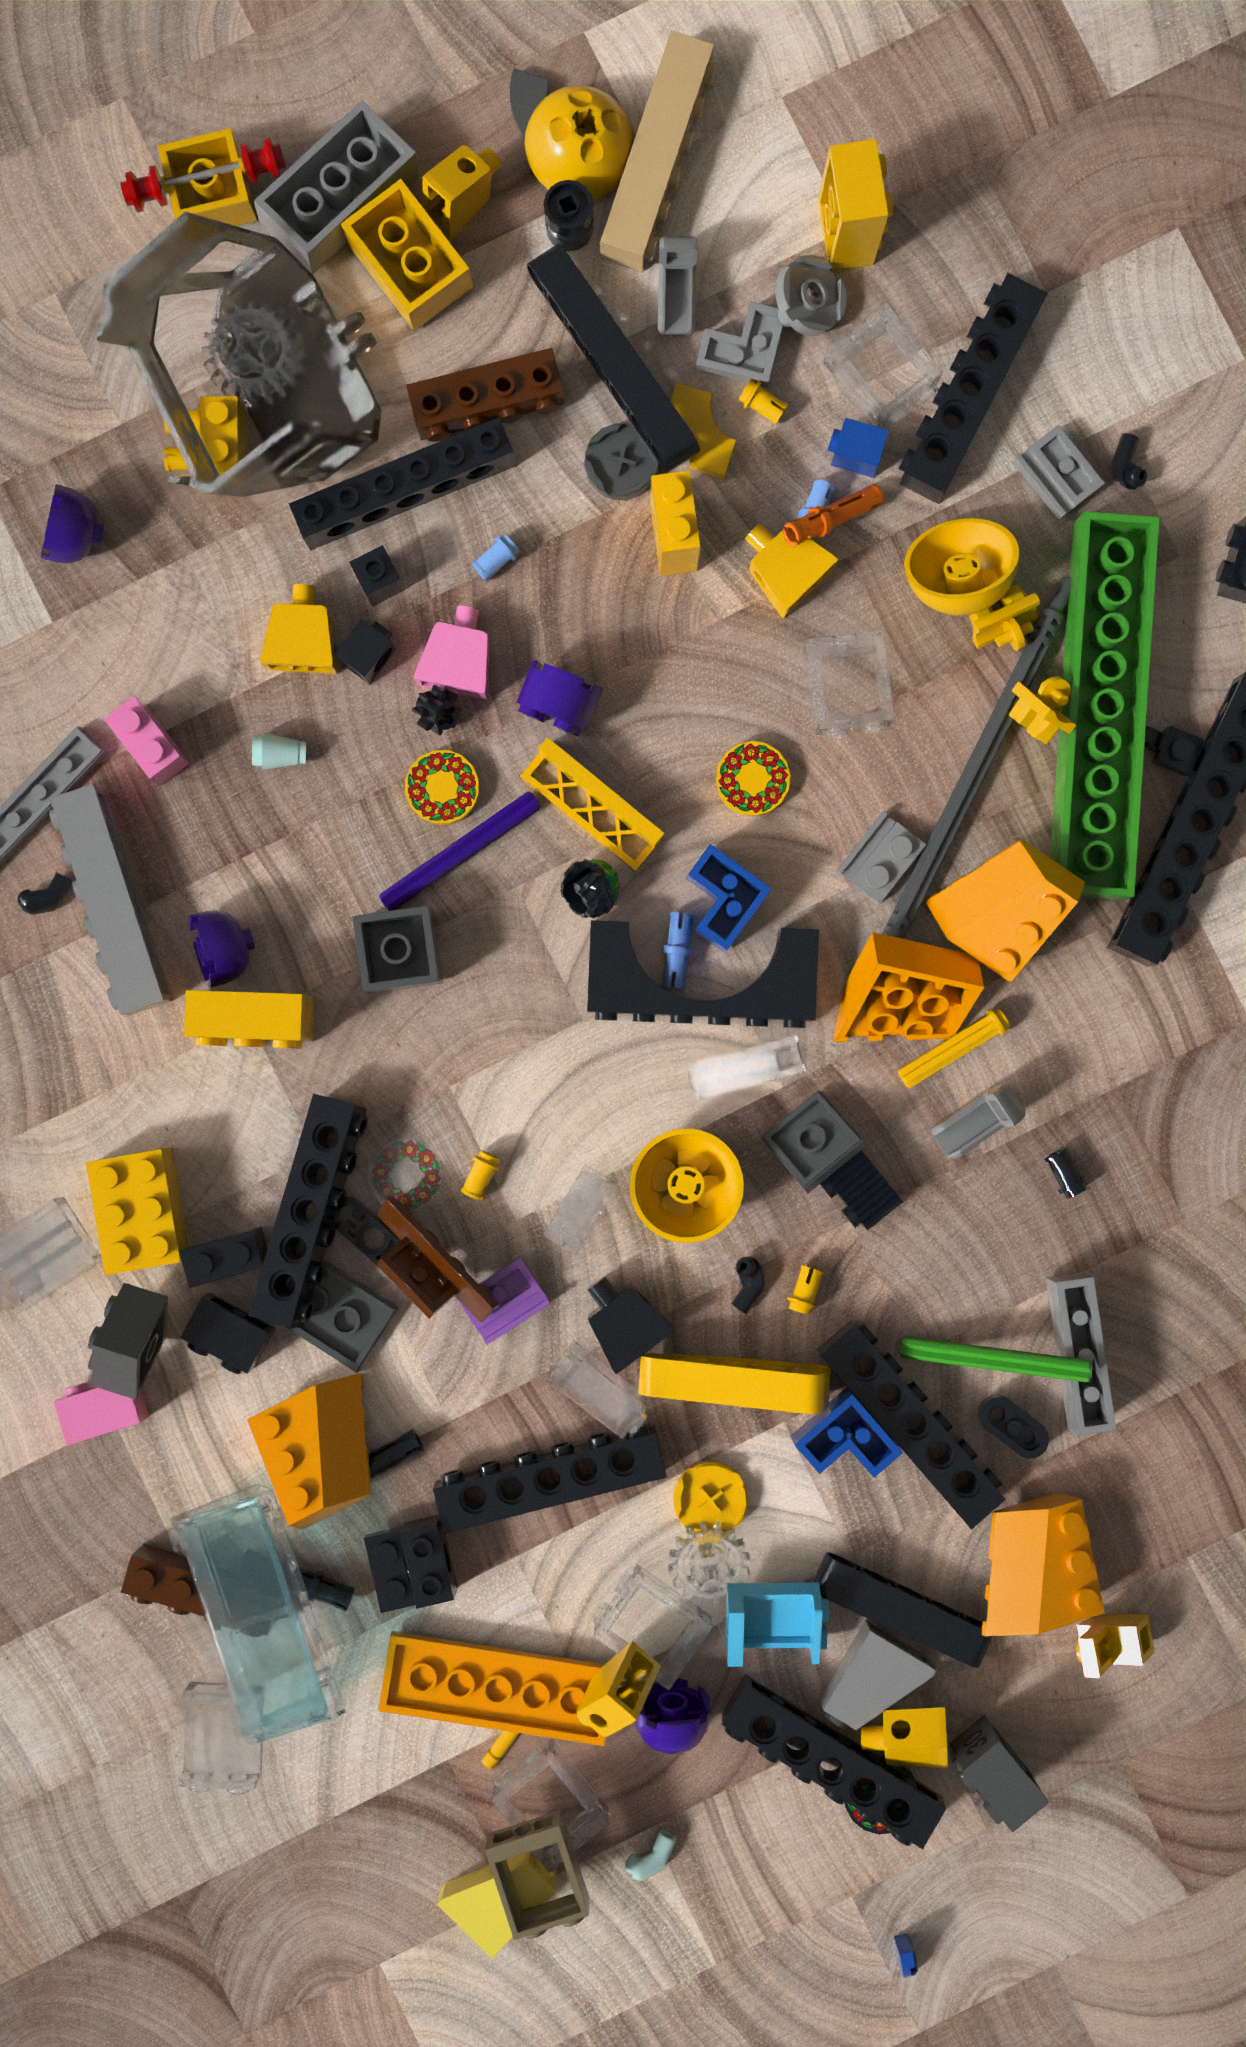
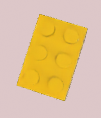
M876 139L830 145L818 203L827 260L833 266L830 271L873 265L877 251L882 249V235L887 233V219L893 214V201L891 192H885L883 179L887 176L886 157L884 153L879 154Z
M399 179L340 224L347 245L413 331L417 330L473 288L470 268L402 179Z
M186 990L184 1037H195V1045L227 1046V1039H234V1046L265 1047V1040H273L272 1048L302 1049L303 1041L313 1042L315 997L286 993Z
M172 1147L86 1162L105 1275L182 1262L179 1251L188 1248L189 1243Z

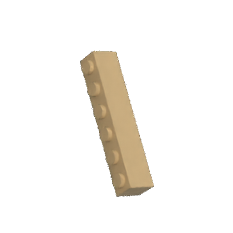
M671 30L600 240L601 259L643 272L647 259L653 261L659 243V237H656L655 234L659 224L663 226L666 224L671 207V202L667 201L670 189L676 191L681 179L683 167L678 166L682 154L688 156L692 147L694 132L690 131L693 120L700 121L706 103V97L702 96L705 85L712 86L716 75L718 62L713 61L714 44Z

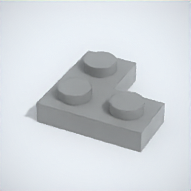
M750 301L741 337L705 328L695 370L747 383L750 380L756 384L760 381L762 382L761 386L768 387L783 324L778 318L779 308Z

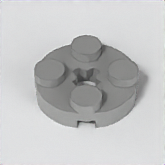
M804 255L782 268L778 273L775 288L776 302L779 308L778 318L784 326L792 327L803 335L818 336L834 327L836 322L841 320L846 310L847 295L845 285L841 278L836 280L834 274L830 271L833 266L825 259L815 255ZM808 288H810L811 295L816 296L817 301L813 303L809 301L806 295Z

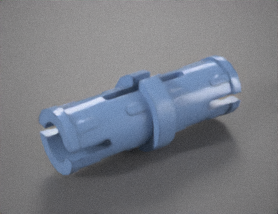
M670 912L668 944L663 946V954H666L661 987L672 989L673 976L676 973L674 988L685 990L688 957H692L693 949L689 948L694 915L683 913L682 928L679 929L681 914L679 912Z

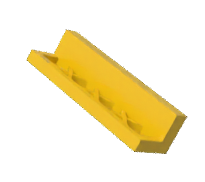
M547 737L538 748L539 754L520 775V778L636 872L663 840L665 833ZM546 760L557 769L559 784L542 785L532 775ZM562 774L572 782L563 783ZM579 787L586 793L587 807L571 809L564 802L563 789ZM559 789L560 799L549 790ZM591 798L601 806L591 807ZM592 812H610L615 816L616 831L600 833L593 827ZM588 813L589 823L579 814ZM619 821L626 825L630 830L620 831ZM638 835L648 844L635 861L622 851L621 836ZM617 836L618 847L606 837Z

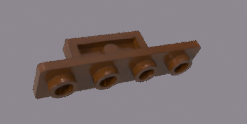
M393 1196L386 1199L377 1216L401 1241L384 1254L376 1265L429 1319L452 1298L456 1297L479 1322H483L497 1306L489 1290L485 1286L478 1284L466 1272L462 1262L452 1257L439 1244L437 1237L431 1231L425 1230L417 1222L406 1205L399 1203Z

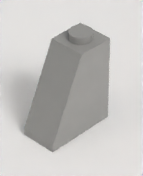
M865 1620L820 1696L823 1711H825L824 1716L839 1727L843 1728L847 1724L853 1729L858 1730L931 1679L936 1669L929 1657Z

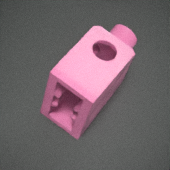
M457 606L453 625L442 622L435 623L415 672L414 679L418 686L432 689L433 685H437L443 690L448 689L455 694L482 700L488 699L490 637L487 632L475 630L479 615L477 609L468 606Z

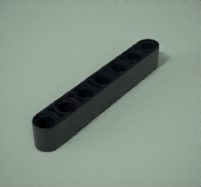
M557 243L528 262L526 266L535 285L662 468L669 473L698 454L700 447L692 431L562 245Z

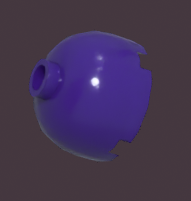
M55 485L40 558L67 564L79 562L88 555L92 545L100 546L104 525L97 523V510L93 502L83 493L69 487Z
M204 911L189 915L190 931L197 930L199 936L195 937L193 946L205 981L209 980L208 987L214 988L236 980L244 973L249 964V951L255 949L250 929H242L235 917L223 911Z
M663 1678L655 1680L639 1717L635 1721L636 1729L645 1744L654 1750L666 1754H678L689 1751L700 1743L708 1730L710 1722V1697L699 1685L698 1691L689 1688L688 1681L684 1679Z

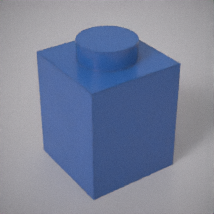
M845 417L842 429L834 428L827 451L834 453L831 466L873 478L878 468L889 430Z

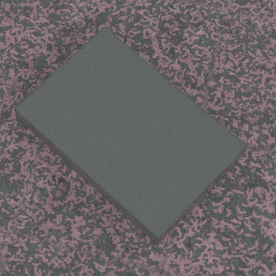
M306 1247L299 1253L298 1257L300 1259L305 1255ZM323 1259L322 1263L325 1265V1271L320 1284L315 1286L312 1296L314 1310L312 1316L304 1324L303 1328L288 1329L358 1373L399 1307ZM289 1276L285 1282V1290L290 1296L296 1287L292 1276Z

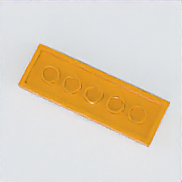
M392 1631L389 1639L378 1711L604 1746L606 1737L601 1736L591 1726L583 1725L577 1717V1708L592 1677L605 1664Z

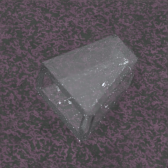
M797 1035L688 1063L690 1068L688 1073L689 1084L692 1090L696 1092L698 1100L781 1080L806 1071Z

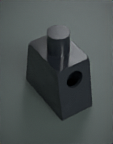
M604 1276L587 1289L599 1306L588 1315V1321L615 1374H618L675 1332L672 1323L631 1284L617 1293Z

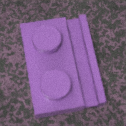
M522 1256L479 1283L489 1290L492 1298L497 1303V1306L483 1322H479L459 1301L477 1331L482 1335L486 1345L551 1304L550 1299L542 1290L541 1285Z

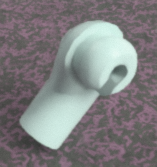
M660 1830L649 1854L642 1857L641 1854L634 1853L627 1858L625 1863L626 1871L632 1874L633 1879L638 1881H644L662 1871L667 1865L677 1840L676 1836L668 1831Z

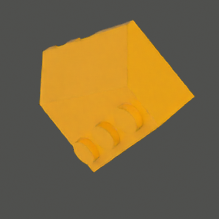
M1021 838L986 860L982 866L968 875L959 877L949 887L926 898L925 903L949 941L1011 983L1078 903L1085 882Z
M872 932L844 983L834 1032V1042H848V1036H867L868 1041H882L883 1035H904L907 1040L948 1039L956 1034L984 989L979 961L965 952Z
M362 1373L316 1384L247 1419L288 1526L305 1529L372 1495L369 1452L365 1439L364 1423H366V1412L363 1407L362 1388H364Z
M1057 1492L992 1511L988 1559L992 1561L990 1584H986L985 1600H988L987 1621H983L982 1624L983 1636L1041 1634L1105 1613L1082 1499Z

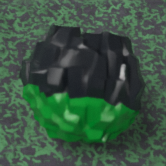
M585 858L583 861L572 863L563 874L564 879L560 890L561 896L565 898L569 908L582 918L590 917L594 919L604 914H609L617 900L620 889L617 872L613 870L610 864L603 860H588Z

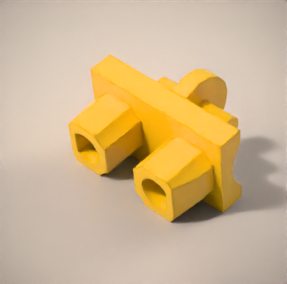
M1014 585L1000 599L1003 608L993 611L989 607L984 611L969 615L973 627L972 641L977 649L996 642L998 647L1010 643L1012 648L1018 651L1025 648L1024 636L1034 631L1032 624L1038 621L1037 606L1040 605V600L1036 593L1027 595L1019 585Z
M1054 676L1043 681L1036 695L1019 681L1012 689V692L1020 699L1008 715L1026 727V731L1037 740L1048 745L1059 729L1070 734L1075 728L1076 724L1059 710V708L1068 703L1071 694L1070 684L1064 678Z

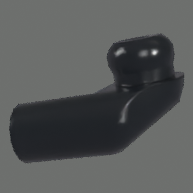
M1124 433L1121 435L1111 462V468L1122 487L1135 490L1146 483L1147 472L1142 470L1133 461L1139 438L1135 435Z
M56 872L47 889L36 891L23 890L18 895L17 903L28 914L36 915L52 912L59 907L73 881Z
M753 1257L740 1258L735 1268L742 1288L731 1304L745 1314L748 1313L765 1289L761 1265Z

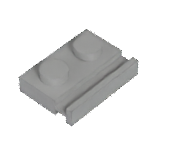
M1059 425L1013 461V464L1059 521L1105 484Z
M884 811L836 870L839 875L846 878L853 886L878 905L926 846L924 842L901 824L887 816L888 814Z

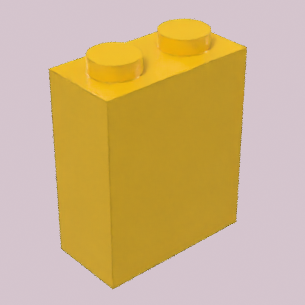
M690 470L652 475L650 507L660 576L696 572L700 554V540Z

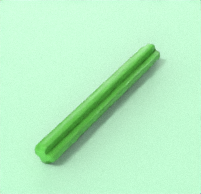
M908 1336L904 1337L900 1344V1355L906 1359L1079 1382H1089L1092 1377V1362L1086 1359Z

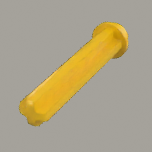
M999 1008L994 1011L991 1009L986 1010V1016L898 1070V1075L907 1088H911L997 1034L1005 1035V1030L1010 1027V1024Z

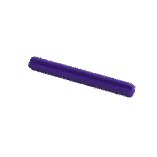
M530 791L524 793L380 893L379 898L389 911L395 910L538 811L540 808L538 800Z

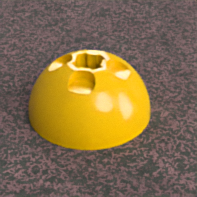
M587 85L562 87L546 96L533 111L525 132L526 157L532 172L539 182L549 190L551 186L559 181H577L587 188L591 194L592 201L608 196L619 187L634 142L631 123L621 105L606 92Z
M977 518L951 520L930 528L911 544L904 560L905 574L915 595L928 607L937 612L952 616L972 615L994 605L1009 590L1018 569L1019 546L1014 535L998 523Z
M675 1129L657 1136L642 1149L631 1170L629 1190L635 1212L648 1229L670 1241L694 1243L717 1235L730 1224L741 1205L744 1181L736 1156L723 1141L705 1131Z

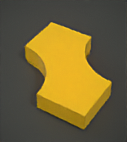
M677 382L671 403L692 431L700 447V452L690 458L689 468L724 479L736 440L725 435L715 424L710 408L712 393Z

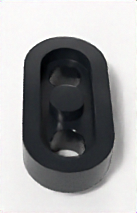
M991 1395L980 1404L978 1417L983 1427L1017 1454L1031 1459L1041 1456L1046 1451L1049 1445V1434L1046 1428L1009 1398L1003 1395ZM996 1407H1001L1003 1409L1002 1417L997 1420L992 1419V1410ZM1027 1430L1032 1431V1440L1027 1443L1022 1442L1021 1435Z

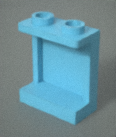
M819 1582L727 1583V1666L743 1667V1648H809L811 1663L820 1664V1649H827V1628L822 1623H829L828 1599H821Z

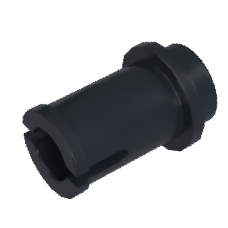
M1064 1148L1044 1158V1160L1049 1165L1061 1187L1058 1189V1192L1060 1194L1064 1193L1066 1199H1069L1087 1189L1084 1184L1087 1180L1085 1176L1080 1177L1067 1153V1149Z

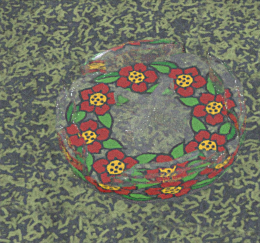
M414 1138L394 1139L381 1146L372 1157L369 1166V1187L376 1200L383 1205L386 1199L393 1196L399 1203L406 1205L411 1212H416L431 1204L440 1193L444 1180L443 1164L436 1151L424 1141Z

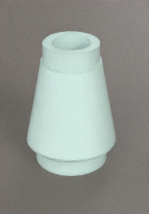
M262 732V736H253L252 766H262V770L306 764V742Z

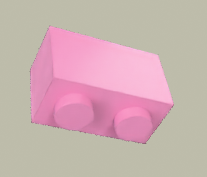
M135 696L104 718L148 778L158 785H163L190 764L149 708Z
M82 1382L65 1388V1395L54 1401L66 1445L141 1423L149 1417L142 1390L135 1400L94 1386L88 1388L87 1382Z

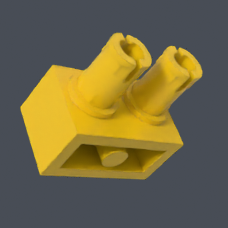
M200 396V406H198L197 410H164V418H168V420H164V429L167 435L199 433L200 443L197 447H164V455L168 456V458H164V466L167 472L199 471L210 486L247 485V412L238 396Z

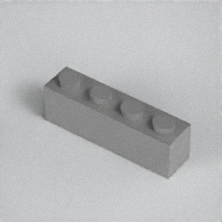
M1084 1272L1046 1277L1057 1356L1090 1360L1093 1366L1092 1377L1089 1382L1061 1379L1067 1426L1078 1436L1116 1431L1094 1277Z

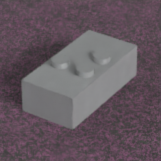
M362 100L254 200L259 223L313 275L346 244L340 225L343 221L399 179H402L405 185L408 186L418 177L416 152Z

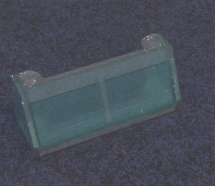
M257 1483L170 1518L173 1528L168 1530L171 1545L175 1552L182 1550V1553L187 1558L234 1702L232 1705L234 1713L228 1715L234 1736L236 1738L241 1736L250 1746L331 1720L346 1713L273 1489Z

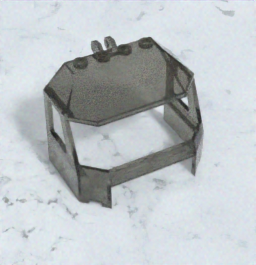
M185 211L105 283L102 301L107 302L104 325L99 324L96 341L128 347L192 475L173 474L167 481L196 488L198 491L208 494L246 497L317 481H325L378 441L382 410L356 360V357L369 352L371 348L376 346L377 342L372 333H364L348 344L345 337L355 334L366 323L362 313L350 314L338 323L316 278L277 238ZM228 241L257 249L231 271L187 273L222 242ZM218 289L211 338L263 440L262 444L222 475H219L154 345L160 296Z

